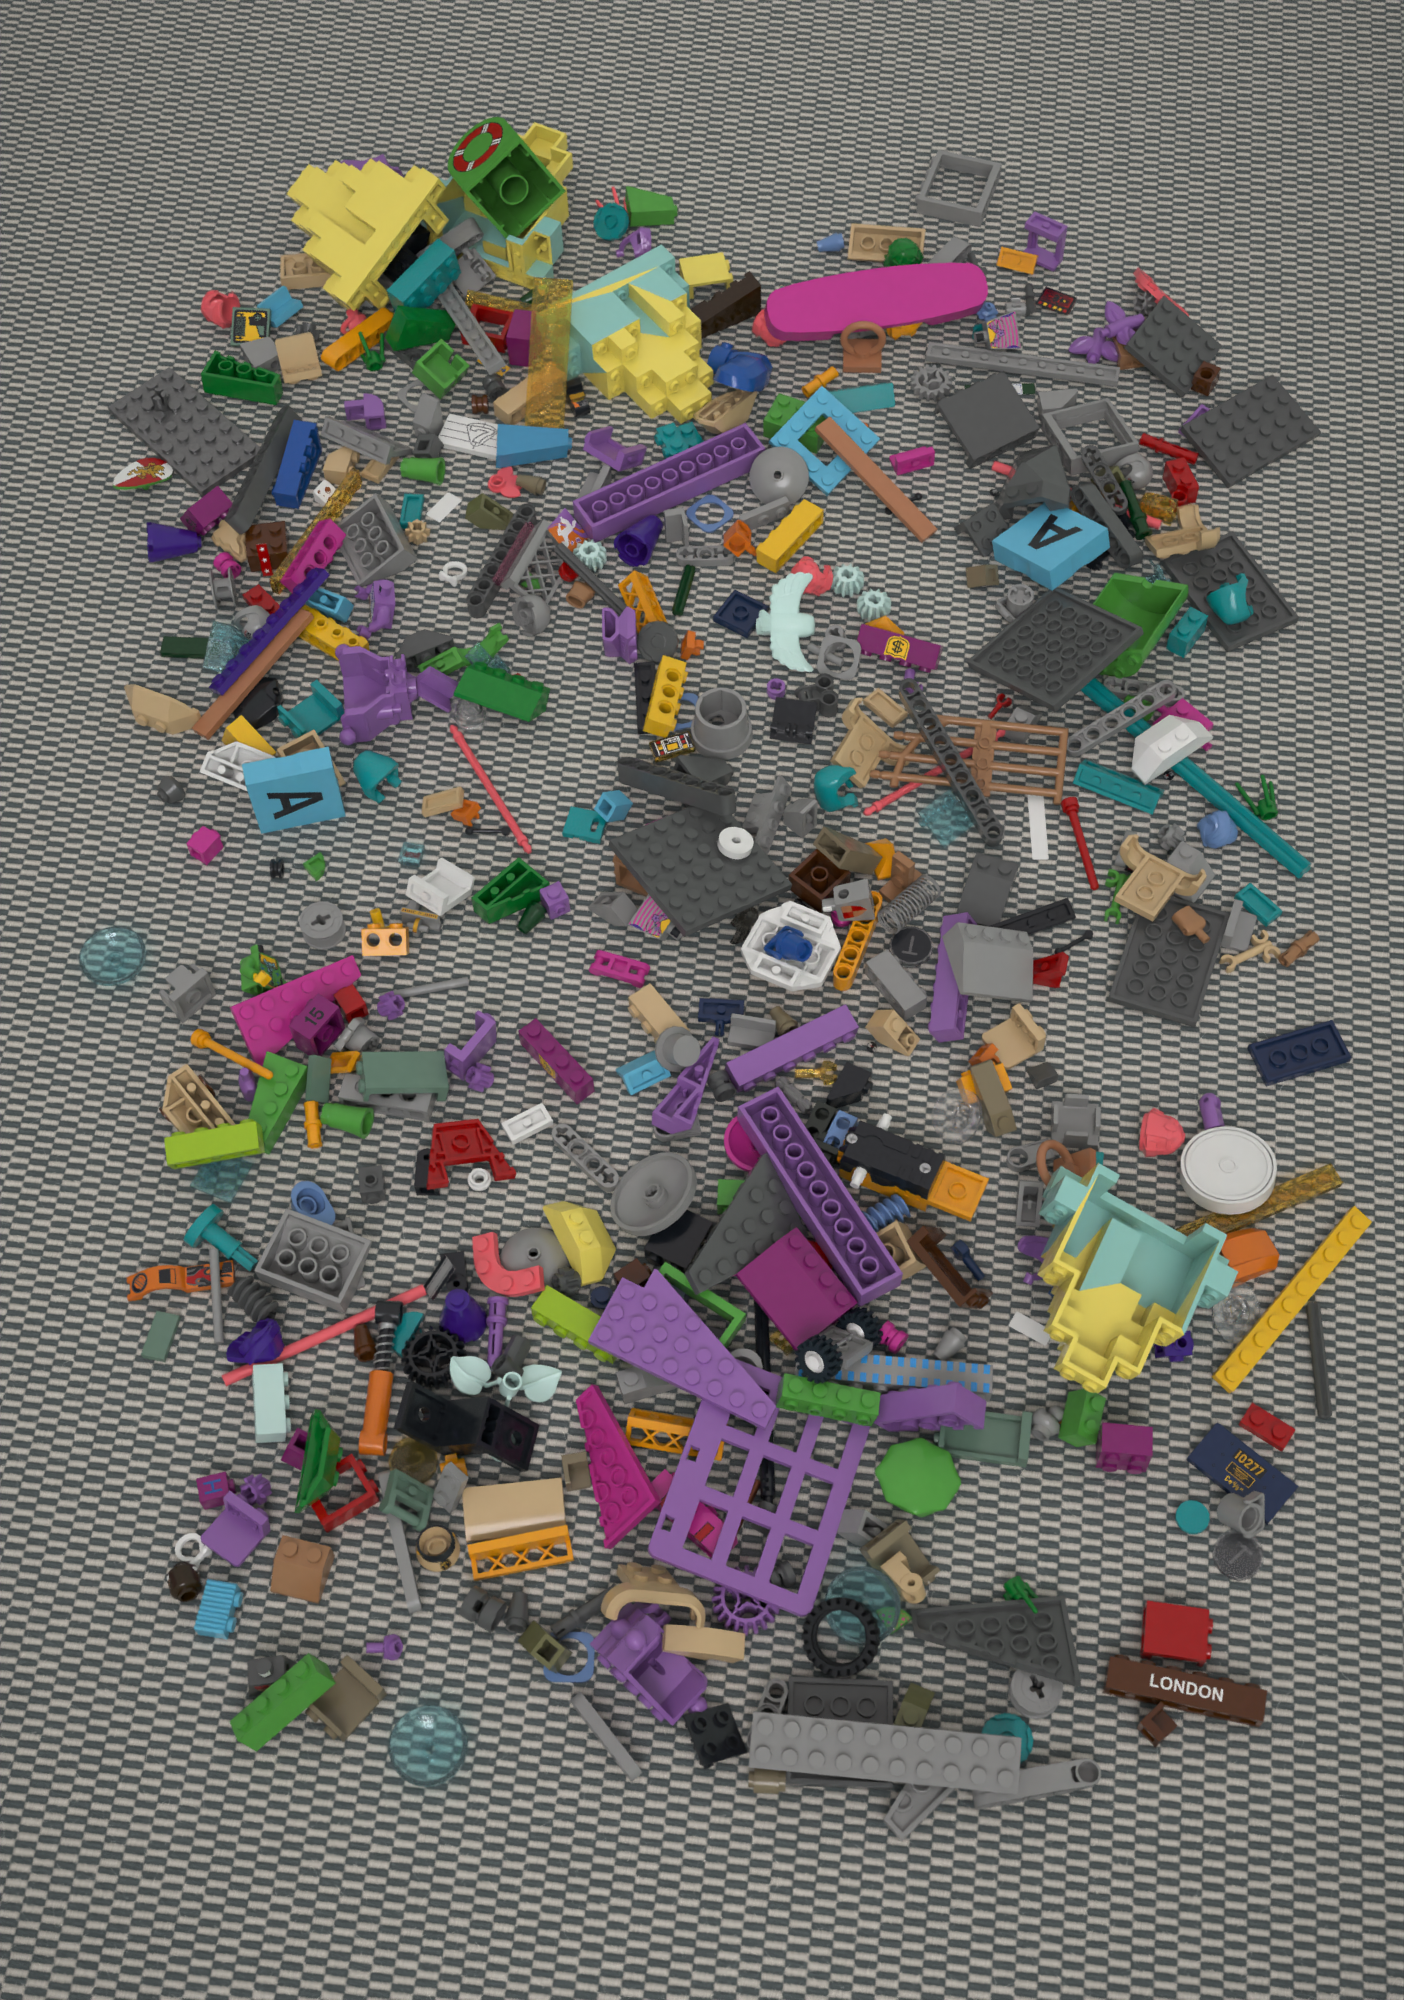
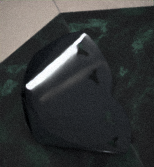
M263 677L234 710L235 720L242 715L255 730L275 720L279 715L277 707L279 705L282 706L284 701L278 680ZM274 688L278 690L279 696L274 694Z

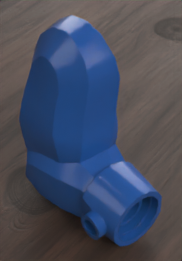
M722 342L721 346L716 345L712 349L707 364L713 369V374H715L714 381L748 392H761L769 384L773 366L766 355L756 352H738V350L732 349V344Z

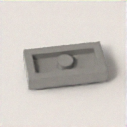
M452 1462L448 1463L443 1468L433 1498L449 1513L457 1509L469 1478Z

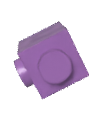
M559 881L539 890L541 904L547 910L550 920L570 912L569 897Z

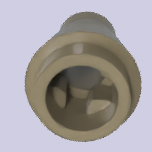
M518 474L516 485L537 496L538 494L543 495L546 488V480L542 476Z
M780 1006L770 1010L769 1014L776 1021V1030L779 1036L798 1028L797 1021Z

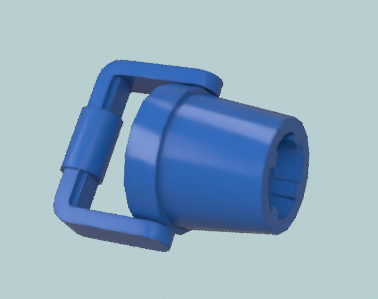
M785 926L765 945L764 951L767 955L777 960L783 958L804 962L811 956L813 947L810 941L803 938L804 934L800 930Z

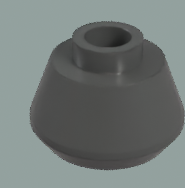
M164 776L157 787L159 799L164 803L168 802L170 804L183 800L185 792L180 783L172 776Z

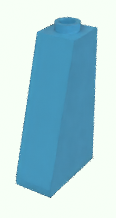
M498 424L496 468L566 458L568 449H572V438L569 437V429Z

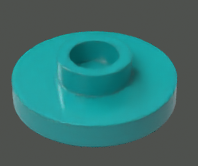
M1188 1500L1177 1508L1175 1520L1182 1531L1194 1535L1202 1533L1207 1528L1210 1515L1202 1503Z

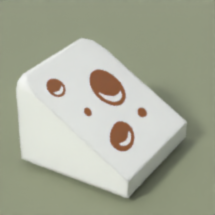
M323 480L313 491L315 501L329 509L343 497L327 480Z

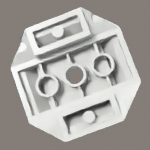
M788 901L780 907L761 913L741 947V954L752 975L790 991L822 987L841 952V946L833 928L831 917L793 901ZM790 926L800 930L804 934L803 938L810 941L813 948L809 959L800 962L783 958L777 960L767 955L764 947L783 927Z

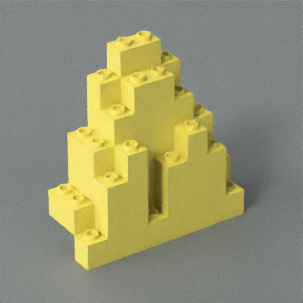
M372 158L364 164L361 171L353 165L348 166L344 162L341 164L337 160L329 166L326 173L317 166L314 168L308 164L287 193L300 206L291 221L311 237L302 250L319 267L332 275L327 279L323 289L346 310H358L365 300L378 310L385 307L390 299L386 289L377 281L422 220L437 235H439L449 221L437 206V203L445 194L443 191L446 189V186L439 178L425 168L419 169L415 165L403 178L378 160L376 162Z

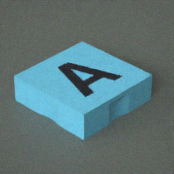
M1045 502L992 540L996 561L1027 575L1031 580L1050 590L1057 588L1073 576L1078 569L1090 563L1110 548L1108 528L1069 508L1050 511Z
M329 747L299 752L286 757L270 758L242 764L246 788L261 834L346 816Z

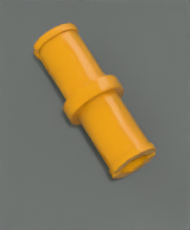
M831 366L822 374H817L811 382L801 388L803 394L808 398L821 386L825 388L826 384L839 376L838 371L835 367Z
M307 1101L303 1104L306 1120L304 1122V1129L307 1130L308 1148L316 1149L323 1145L320 1130L322 1123L319 1119L318 1110L319 1104L316 1101Z

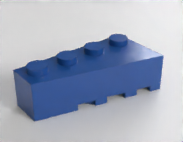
M293 420L276 484L272 488V496L275 498L277 506L300 508L322 453L316 423Z

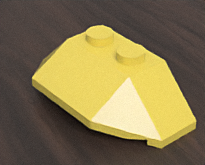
M566 1201L544 1205L542 1209L572 1269L580 1274L581 1286L601 1282L613 1258L616 1247L597 1210Z

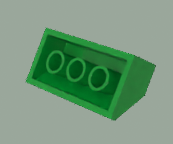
M475 662L466 668L454 691V696L530 722L546 711L550 688L538 681L531 682L525 680V677L521 675L508 674L504 669L488 667L484 662Z

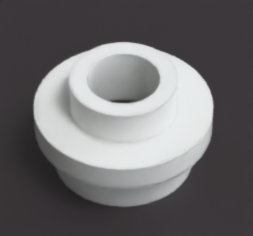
M474 1169L468 1176V1184L475 1191H483L490 1186L491 1176L485 1169ZM479 1178L484 1180L481 1183H476V1180Z

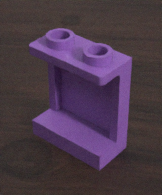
M607 426L589 431L585 436L583 450L620 472L642 465L647 447L643 444L628 448L611 438L613 427Z
M479 1010L475 1013L476 1033L462 1050L451 1043L444 1049L446 1069L463 1081L465 1080L467 1070L471 1066L475 1067L476 1063L480 1062L496 1042L495 1019L490 1014L482 1013Z

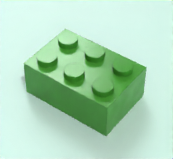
M779 393L763 420V436L771 439L806 402ZM823 415L798 440L810 452L815 454L818 453L824 442L814 431L817 425L826 420Z

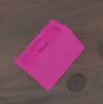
M923 446L889 456V461L898 476L934 466L935 451L933 447L926 448Z

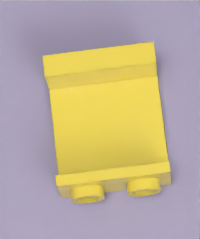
M723 252L679 259L680 277L689 284L690 299L694 298L693 287L724 283L725 288L728 289L730 283L733 282V275L728 272L730 271L729 260H725Z

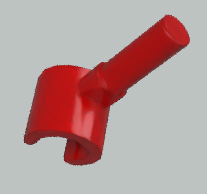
M1003 693L997 696L998 703L987 717L992 720L1002 707L1006 708L1011 705L1012 699L1008 697L1002 703L1006 695Z

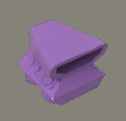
M626 606L618 617L613 609L605 607L602 609V639L605 656L622 657L629 665L638 660L636 612Z

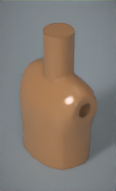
M575 581L571 590L566 595V601L573 607L582 609L594 597L595 591L586 582Z
M1189 905L1180 909L1172 916V921L1184 935L1191 936L1195 934L1203 944L1210 940V937L1203 930L1206 926L1205 919L1197 914Z

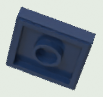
M734 589L713 616V622L748 638L756 628V619L759 617L760 610H765L768 613L769 606Z

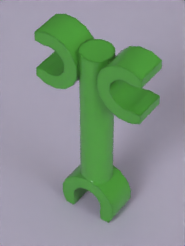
M1109 869L1107 876L1114 879L1106 878L1105 886L1110 888L1116 886L1111 907L1105 911L1104 921L1107 922L1108 917L1113 915L1116 917L1115 924H1119L1122 914L1119 910L1120 904L1115 902L1114 899L1131 874L1127 876L1119 874L1115 869Z

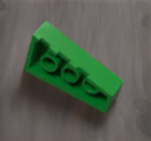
M214 350L201 372L204 393L270 405H277L283 395L280 374L261 367L253 368L248 362H237L234 357L229 355L227 357L221 356V353Z

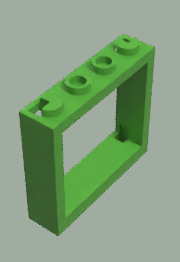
M665 1262L659 1269V1272L670 1284L730 1322V1325L719 1339L727 1349L745 1323L746 1313L709 1289L695 1295L685 1274Z

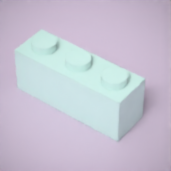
M283 1363L253 1365L255 1443L285 1442L286 1433H291V1420L286 1418L285 1410H288L290 1406L289 1395H284V1387L288 1386V1372H283Z

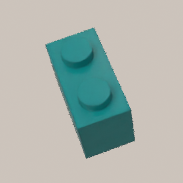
M1190 606L1169 633L1166 649L1185 658L1204 633L1208 615Z

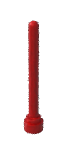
M1068 797L1061 801V807L1063 812L1070 818L1090 888L1095 891L1099 888V884L1077 815L1080 806L1076 797Z

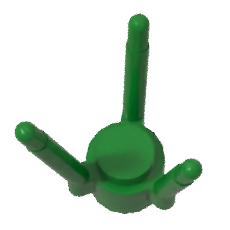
M359 332L360 340L366 352V357L364 354L360 357L364 361L367 370L373 372L380 370L383 367L382 363L386 362L384 357V334L380 333L379 355L376 351H369L362 332Z
M1263 774L1260 776L1265 798L1258 802L1257 807L1241 785L1236 782L1235 786L1257 817L1260 816L1261 820L1266 821L1278 815L1272 781H1269L1268 791L1265 776Z
M1015 1576L1003 1585L1006 1591L1003 1597L1006 1601L1024 1599L1033 1613H1038L1029 1596L1031 1598L1039 1597L1032 1591L1027 1582L1024 1583L1021 1576Z

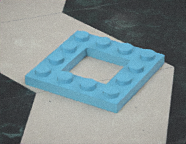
M821 386L770 439L769 444L772 447H787L796 451L804 459L808 467L809 480L828 496L852 469L838 455L828 466H825L798 440L822 415L826 419L831 417L866 454L879 442L880 438Z

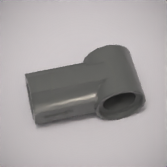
M519 1335L512 1336L504 1353L492 1364L491 1370L502 1379L508 1372H516L522 1377L524 1370L521 1366L531 1348L530 1341L526 1337Z

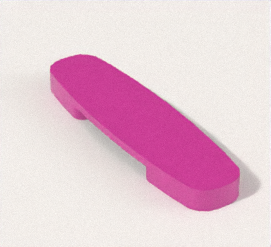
M929 263L867 269L817 278L776 289L767 299L764 318L769 333L781 341L829 340L835 334L842 333L848 325L858 321L873 322L882 329L925 322L928 325H936L976 314L986 300L988 285L983 271L971 263ZM859 329V330H855V331H853V332H862V331H870V330H868V329Z

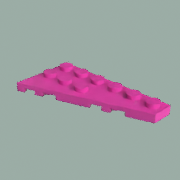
M353 955L230 1007L253 1062L263 1066L267 1051L276 1054L293 1038L289 1028L290 1022L304 1010L306 1003L310 999H313L319 993L333 1002L335 1000L333 994L343 987L350 986L361 976Z
M591 1384L576 1399L581 1428H584L587 1440L584 1443L585 1450L589 1452L591 1464L588 1465L595 1501L599 1502L601 1511L599 1521L600 1526L604 1527L606 1539H603L604 1547L612 1549L659 1505L661 1500L600 1388L597 1385Z

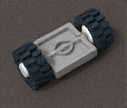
M856 1307L840 1317L836 1326L831 1325L821 1333L811 1336L797 1347L798 1349L795 1351L797 1357L794 1358L795 1362L799 1363L796 1366L797 1369L803 1370L801 1375L803 1377L808 1375L807 1380L810 1382L814 1380L816 1384L824 1383L836 1375L841 1368L847 1369L869 1354L882 1340L880 1337L883 1336V1331H879L882 1328V1324H877L876 1322L879 1318L877 1316L873 1318L874 1312L871 1310L867 1312V1308L863 1307L860 1309V1307Z

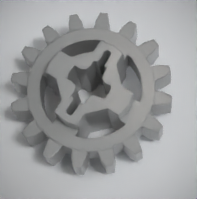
M926 364V368L923 369L920 366L918 371H913L910 389L914 390V396L919 394L920 400L925 397L927 402H929L930 398H933L936 402L938 397L943 398L944 394L949 395L950 390H952V376H949L948 370L943 371V366L938 369L936 364L933 367H929Z

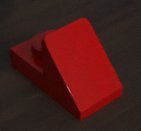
M1061 952L1033 960V984L1059 988L1061 978L1066 974L1069 956Z

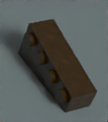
M750 271L744 274L745 278L739 282L735 280L730 283L731 287L722 293L720 290L714 293V296L708 302L704 300L690 309L701 320V339L751 317H755L761 311V284Z

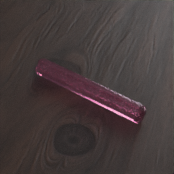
M526 522L492 579L495 585L499 586L534 527L532 522Z

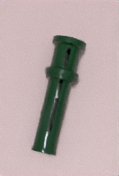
M1131 480L1122 481L1119 486L1128 501L1131 525H1133L1136 532L1135 538L1136 540H1143L1146 536H1151L1153 531L1147 524V515L1140 508Z

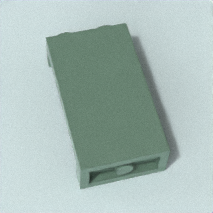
M444 1051L362 1052L360 1061H356V1074L360 1075L361 1078L358 1081V1092L363 1094V1101H369L370 1094L435 1093L437 1101H446L449 1084Z
M985 1411L984 1429H974L972 1425H964V1430H954L952 1427L940 1426L939 1432L934 1433L933 1444L949 1451L952 1458L1026 1468L1029 1457L1033 1412L1023 1411L1021 1416Z

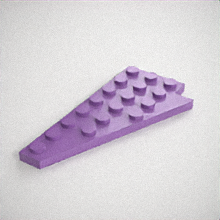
M654 1268L644 1288L622 1277L593 1330L588 1343L766 1430L776 1410V1405L663 1275Z

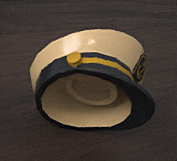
M442 1525L428 1526L421 1531L417 1538L416 1556L419 1563L425 1569L441 1572L449 1569L456 1563L460 1554V1544L455 1534Z

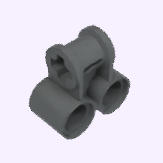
M819 674L815 679V684L802 685L795 690V695L799 700L818 703L817 710H819L822 716L833 717L838 712V694L833 691L834 679L830 674Z

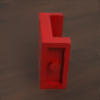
M1147 1600L1143 1607L1140 1658L1151 1659L1152 1656L1197 1662V1666L1203 1667L1205 1662L1210 1660L1212 1645L1208 1644V1634H1212L1213 1618H1209V1609Z

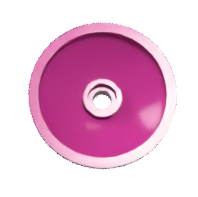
M736 1116L725 1130L724 1148L733 1164L749 1172L757 1163L760 1154L754 1149L755 1146L738 1122Z

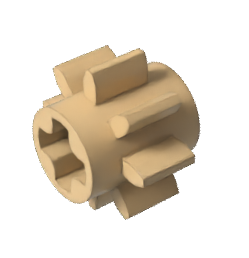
M418 519L408 522L405 535L408 536L409 543L412 542L419 545L427 542V536H430V529L426 528V522L423 523Z

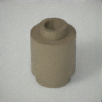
M754 1768V1771H749L748 1787L753 1788V1793L779 1794V1792H785L786 1771Z

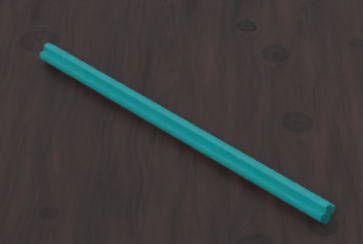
M1093 678L1081 689L1086 696L1107 714L1124 704L1121 699L1096 678ZM1131 708L1124 711L1126 717H1132L1136 713ZM1141 718L1125 729L1136 738L1152 726ZM1185 757L1171 767L1174 772L1218 810L1226 811L1241 830L1298 879L1302 878L1310 870L1312 863L1191 759Z

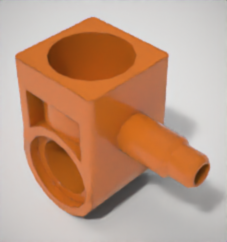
M737 520L724 533L723 546L737 557L745 550L749 554L757 556L755 547L751 545L752 532L743 521Z

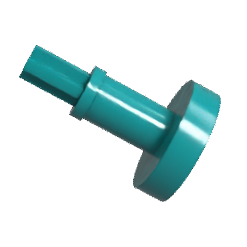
M215 1204L210 1205L191 1225L183 1241L192 1248H195L206 1240L216 1249H219L228 1260L233 1258L250 1272L256 1266L258 1260L241 1247L242 1242L237 1241L217 1225L224 1211Z

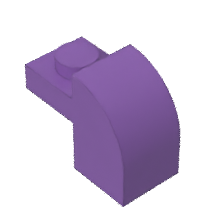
M363 394L362 400L344 401L347 420L365 419L366 427L370 430L386 429L384 406L380 398L373 394Z

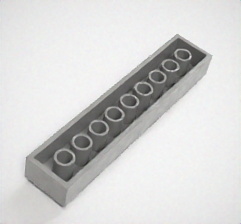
M754 1711L749 1767L1018 1794L1022 1738Z

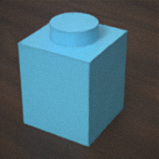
M620 790L603 792L594 810L607 823L625 819L633 802Z

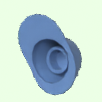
M301 1181L293 1187L291 1191V1209L293 1211L333 1225L335 1222V1212L321 1187L310 1181Z

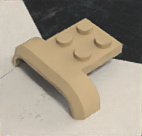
M1189 504L1177 507L1180 530L1145 537V545L1157 558L1165 559L1173 554H1188L1192 550L1200 551L1214 548L1220 540V527L1208 530L1201 521L1198 504Z
M862 697L852 699L843 712L842 721L847 727L848 732L830 760L834 765L854 768L856 775H852L849 779L859 788L866 786L870 779V771L876 769L880 760L892 766L896 765L897 760L878 757L879 751L902 752L907 746L893 741L861 711L859 704L863 701ZM906 761L904 766H907L910 761Z
M1137 834L1128 835L1120 846V856L1124 863L1134 872L1116 894L1114 901L1153 922L1174 892L1183 896L1194 895L1206 880L1207 875L1204 869H1201L1197 875L1182 871L1146 852L1140 846Z
M628 1562L627 1565L618 1564L616 1574L622 1583L609 1590L602 1601L601 1611L606 1618L617 1620L618 1613L625 1604L644 1602L689 1607V1617L691 1620H695L696 1627L701 1628L704 1626L705 1610L702 1603L692 1591L680 1587L664 1566L651 1565V1567H642V1565L635 1562Z

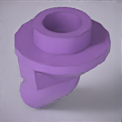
M396 1634L384 1636V1642L366 1643V1653H383L384 1659L392 1661L397 1660L403 1651V1643Z

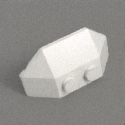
M1168 715L1135 738L1131 770L1146 785L1212 740L1213 736L1198 721Z
M236 741L207 752L200 772L247 791L242 764L276 757Z

